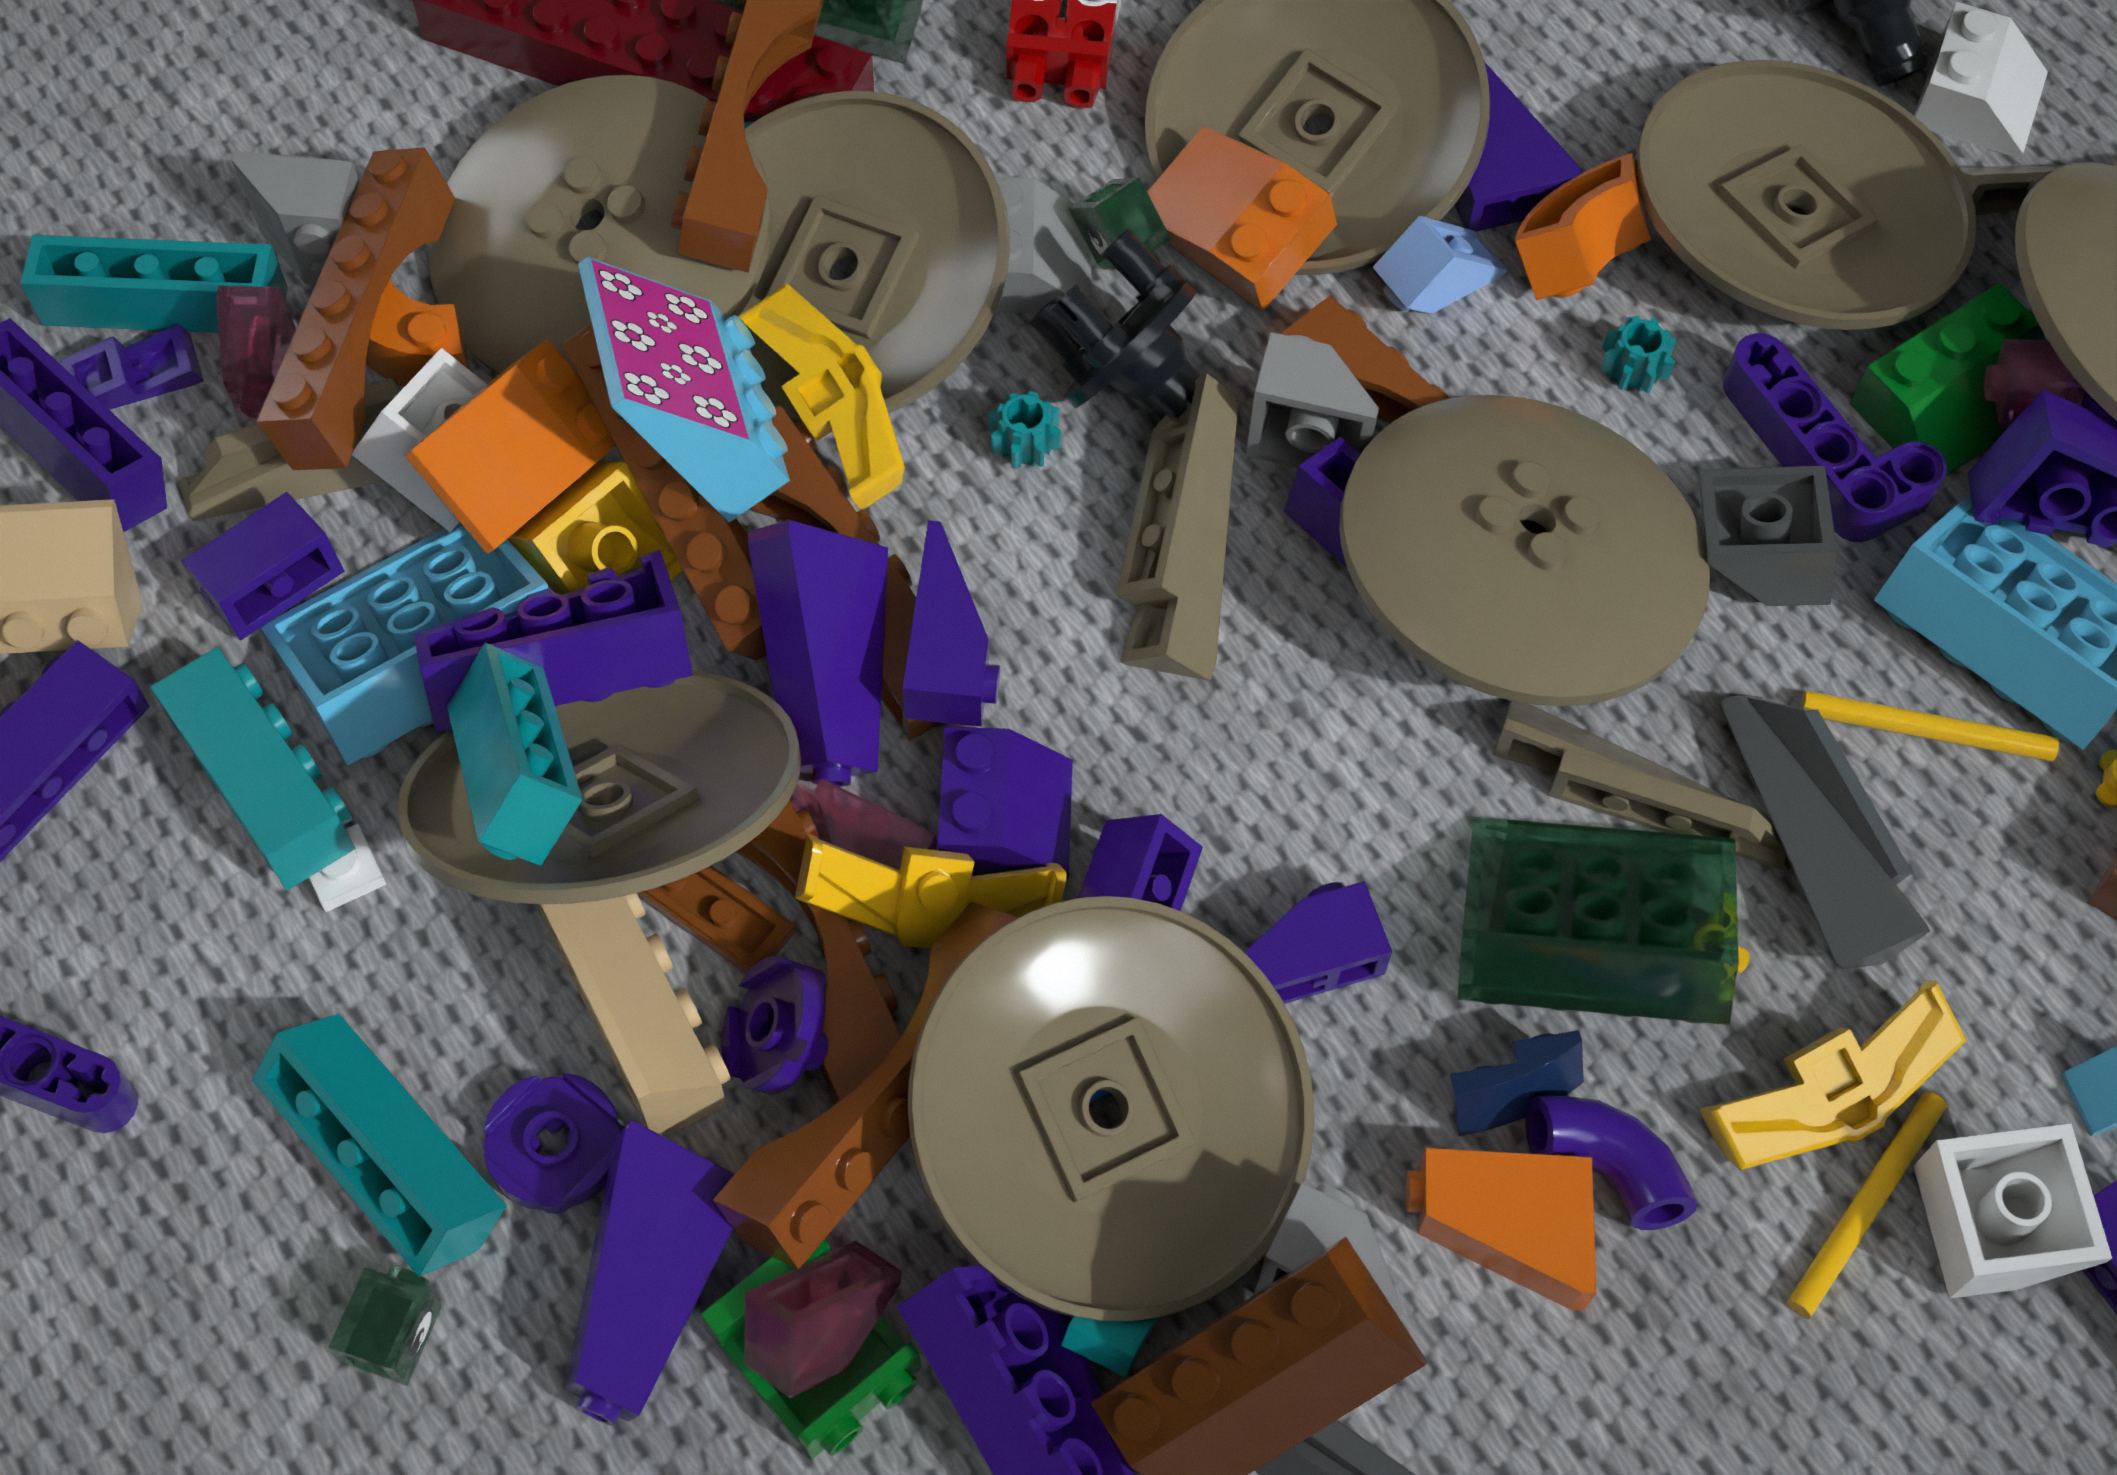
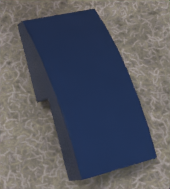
M1576 1030L1559 1034L1546 1033L1529 1039L1512 1041V1064L1480 1066L1470 1071L1450 1074L1453 1112L1458 1135L1464 1136L1483 1132L1525 1118L1528 1104L1534 1096H1566L1584 1082L1583 1048L1580 1031Z

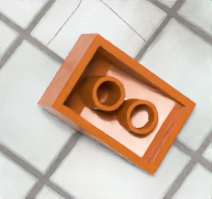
M1205 126L1198 131L1130 211L1134 219L1262 312L1337 225L1331 194L1287 163Z
M546 338L503 370L404 456L486 554H489L594 466L616 444L580 377L551 341Z

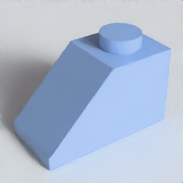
M1418 216L1373 266V269L1386 283L1383 287V292L1394 305L1405 312H1409L1412 309L1430 314L1504 276L1509 271L1474 230L1423 216Z

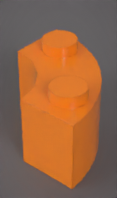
M1633 153L1600 164L1562 184L1543 198L1521 223L1515 242L1536 300L1550 296L1564 298L1580 292L1584 287L1594 284L1598 272L1611 259L1621 253L1632 251L1641 244L1652 240V221L1645 210L1639 193Z
M390 278L381 295L372 322L366 365L385 379L393 377L396 384L405 387L425 364L443 348L470 370L464 336L454 304L430 305L408 298L393 285Z

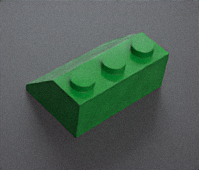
M1998 283L1868 365L1849 404L1892 449L1912 441L1924 442L1934 446L1942 453L1946 460V477L1989 449L2042 389L2061 398L2063 397L2045 335L2037 319L2001 283Z

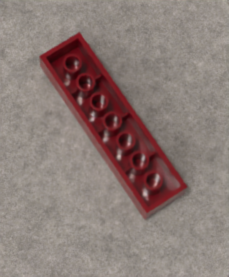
M412 0L423 40L557 86L586 78L608 75L652 77L689 88L717 102L720 93L712 90L718 58L720 55L730 57L733 49L725 46L731 14L733 11L741 14L744 12L743 10L713 0ZM814 35L810 49L789 59L767 77L751 98L744 115V122H755L780 107L821 94L841 91L875 92L872 54Z

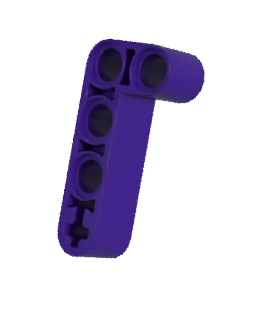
M1762 333L1747 335L1739 341L1723 378V390L1728 399L1782 467L1825 466L1835 533L1848 541L1862 543L1872 540L1907 522L1928 508L1947 472L1946 460L1940 451L1927 443L1912 441L1902 444L1876 458L1782 342L1773 336Z
M0 1016V1096L89 1131L103 1134L117 1131L127 1125L135 1115L138 1106L137 1092L132 1083L112 1060L104 1055ZM51 1062L49 1069L43 1076L27 1082L29 1073L41 1063ZM78 1081L85 1089L98 1094H92L86 1099L76 1087Z

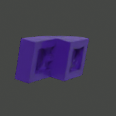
M179 323L128 347L122 345L112 336L60 360L61 365L109 410L194 386L204 381L191 335Z

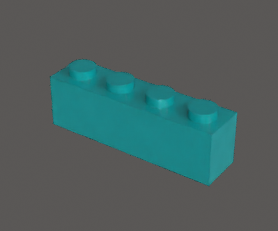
M32 235L20 282L42 326L163 331L179 323L187 332L279 335L288 289L271 244Z
M485 642L447 704L478 842L482 843L494 855L507 860H514L519 857L541 866L583 799L544 668Z
M216 647L150 686L168 718L286 891L356 849L343 826L353 820L350 811L333 786L321 792L315 784V781L323 777L321 771L303 744L298 745L292 750L285 740L293 736V733L276 706L270 703L261 708L256 701L257 698L264 695V692L244 662L233 668L219 647Z
M338 1013L276 1033L252 1078L253 1083L417 1276L421 1277L474 1254L479 1250L507 1205L345 1019Z

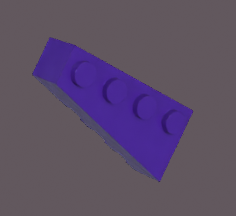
M2042 389L1968 472L1974 520L1995 525L2000 518L2024 522L2026 531L2051 535L2054 529L2086 535L2087 543L2110 548L2112 543H2117V422Z
M658 550L639 557L640 569L619 576H615V571L611 567L586 575L587 587L564 595L554 593L551 588L527 595V599L518 606L515 612L504 615L503 611L492 607L414 634L419 667L436 732L452 729L447 704L485 642L543 667L555 706L581 700L585 702L601 701L613 693L644 686L648 688L664 687L676 679L693 676L681 610L661 551Z
M980 1265L951 1268L897 1306L993 1475H1135L1133 1469L1127 1463L1090 1404L1102 1393L1088 1358L1061 1346L1068 1326L1072 1321L1070 1316L1044 1309L1017 1296L997 1283L994 1277Z

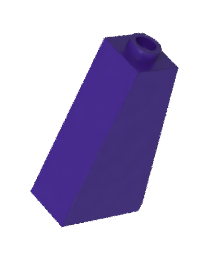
M1485 61L1490 94V121L1486 144L1470 183L1454 205L1464 228L1474 230L1475 232L1523 221L1543 198L1562 184L1582 173L1580 166Z
M792 520L749 531L748 547L774 699L790 717L796 729L801 755L800 772L812 774V783L828 787L851 785V776L878 772L888 547Z
M630 1120L623 1128L613 1145L565 1391L580 1398L576 1405L579 1411L610 1426L615 1425L618 1417L629 1422L640 1416L733 1229L713 1199L735 1174L633 1120Z

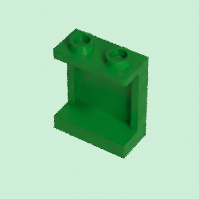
M825 1239L799 1270L771 1257L700 1314L707 1333L811 1460L824 1449L830 1456L842 1451L862 1432L863 1426L859 1422L861 1418L879 1403L886 1409L897 1405L912 1392L919 1382L914 1374L921 1369L920 1353L911 1342L905 1344L838 1265L833 1259L830 1245Z

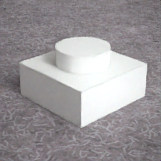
M359 824L345 829L356 849L309 877L325 912L387 885Z

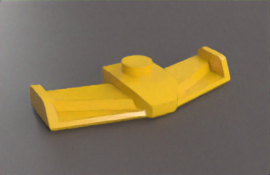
M788 283L737 316L750 331L799 373V375L781 387L807 429L817 441L833 431L850 487L849 493L857 507L865 509L901 485L905 466L880 388L882 373L866 348L853 342Z
M807 834L795 899L894 935L902 946L931 949L971 902L1019 918L1037 909L1062 902L1067 874L1058 863H1046L1045 867L972 876L975 862L968 854L904 847L900 870L819 840L817 836Z
M1926 980L1918 988V991L1860 1047L1851 1029L1839 1027L1783 1059L1796 1084L1715 1106L1704 1107L1700 1109V1112L1714 1140L1726 1158L1739 1170L1846 1141L1856 1143L1884 1127L1886 1119L1944 1064L1967 1039L1937 981Z

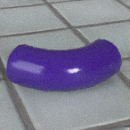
M1545 1095L1534 1096L1530 1100L1526 1110L1525 1127L1531 1154L1592 1157V1171L1599 1173L1616 1188L1625 1205L1630 1223L1634 1228L1640 1230L1667 1228L1684 1221L1696 1211L1698 1204L1693 1189L1669 1146L1637 1117L1595 1099Z

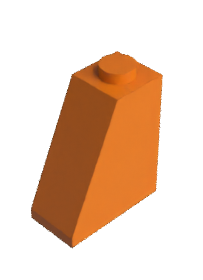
M1426 1148L1417 1171H1407L1405 1207L1406 1212H1418L1419 1235L1570 1310L1584 1311L1596 1295L1592 1157Z

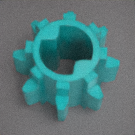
M1640 316L1628 317L1625 324L1620 325L1618 331L1608 330L1602 346L1605 356L1600 369L1601 372L1608 373L1609 378L1615 377L1619 382L1618 389L1626 390L1627 387L1637 388L1638 392L1644 391L1649 393L1653 383L1656 384L1659 378L1662 380L1670 378L1676 362L1671 355L1677 341L1671 337L1669 330H1663L1659 326V320L1655 318L1640 320Z
M1029 391L1028 395H1018L1017 392L1007 394L1006 404L1000 403L997 411L989 412V431L992 432L990 435L992 454L1000 453L1002 458L1008 456L1011 459V468L1014 469L1021 467L1022 463H1032L1033 467L1036 465L1039 467L1044 466V453L1050 455L1051 449L1059 450L1061 448L1062 430L1057 428L1059 426V408L1057 406L1052 407L1048 400L1045 402L1040 400L1037 392Z

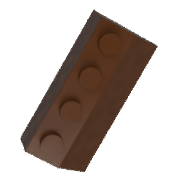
M1344 1237L1119 1380L1090 1404L1129 1466L1141 1475H1248L1424 1367L1428 1362L1347 1237Z

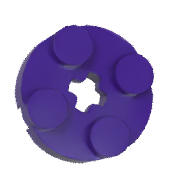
M770 956L757 962L744 975L738 986L747 988L748 991L742 1000L740 1009L728 1006L721 1037L722 1059L730 1076L742 1080L743 1083L740 1086L749 1090L774 1095L794 1085L805 1070L814 1071L821 1066L828 1051V1038L823 1032L825 1018L824 993L827 981L822 970L779 956Z
M561 1073L563 1078L548 1077L540 1079L539 1075L525 1078L508 1088L496 1100L486 1117L484 1127L486 1135L484 1142L486 1167L498 1188L512 1201L526 1208L543 1210L552 1214L562 1213L573 1206L590 1200L606 1185L613 1145L621 1132L618 1117L610 1099L597 1085L586 1078L574 1074ZM562 1128L570 1131L565 1138L568 1147L558 1155L551 1153L548 1156L538 1154L542 1148L537 1137L540 1132L546 1129L550 1133L555 1134Z

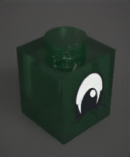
M1140 177L1112 179L1068 209L1097 265L1103 270L1116 269L1101 254L1128 228L1133 231L1137 239L1155 258L1154 250L1171 240Z
M391 1266L387 1274L365 1267L330 1342V1350L342 1364L408 1386L442 1309L432 1291L428 1289L430 1281L423 1276L418 1277L413 1271L397 1266Z

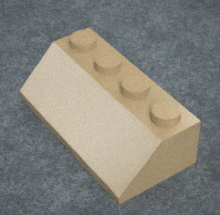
M115 500L0 505V654L68 650L77 640L90 649L129 647L141 609V595Z
M637 893L591 902L537 904L543 922L646 1128L666 1137L726 1107L727 1103L722 1084L731 1080L730 1074L714 1043L702 1048L694 1033L693 1028L701 1025L702 1021L686 988L675 993L673 992L664 973L674 969L660 937L655 933L646 938L636 919L646 915Z

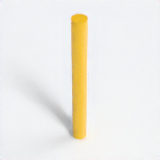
M1806 690L1801 699V706L1818 710L1823 719L2051 762L2055 760L2059 749V738L2049 735Z
M1929 1091L1923 1092L1786 1301V1305L1805 1319L1812 1317L1945 1112L1947 1103L1939 1095Z

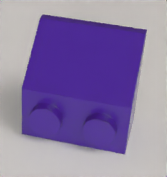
M944 726L938 851L968 854L975 862L972 876L1045 867L1046 863H1058L1066 871L1067 880H1069L1073 760L1011 729Z

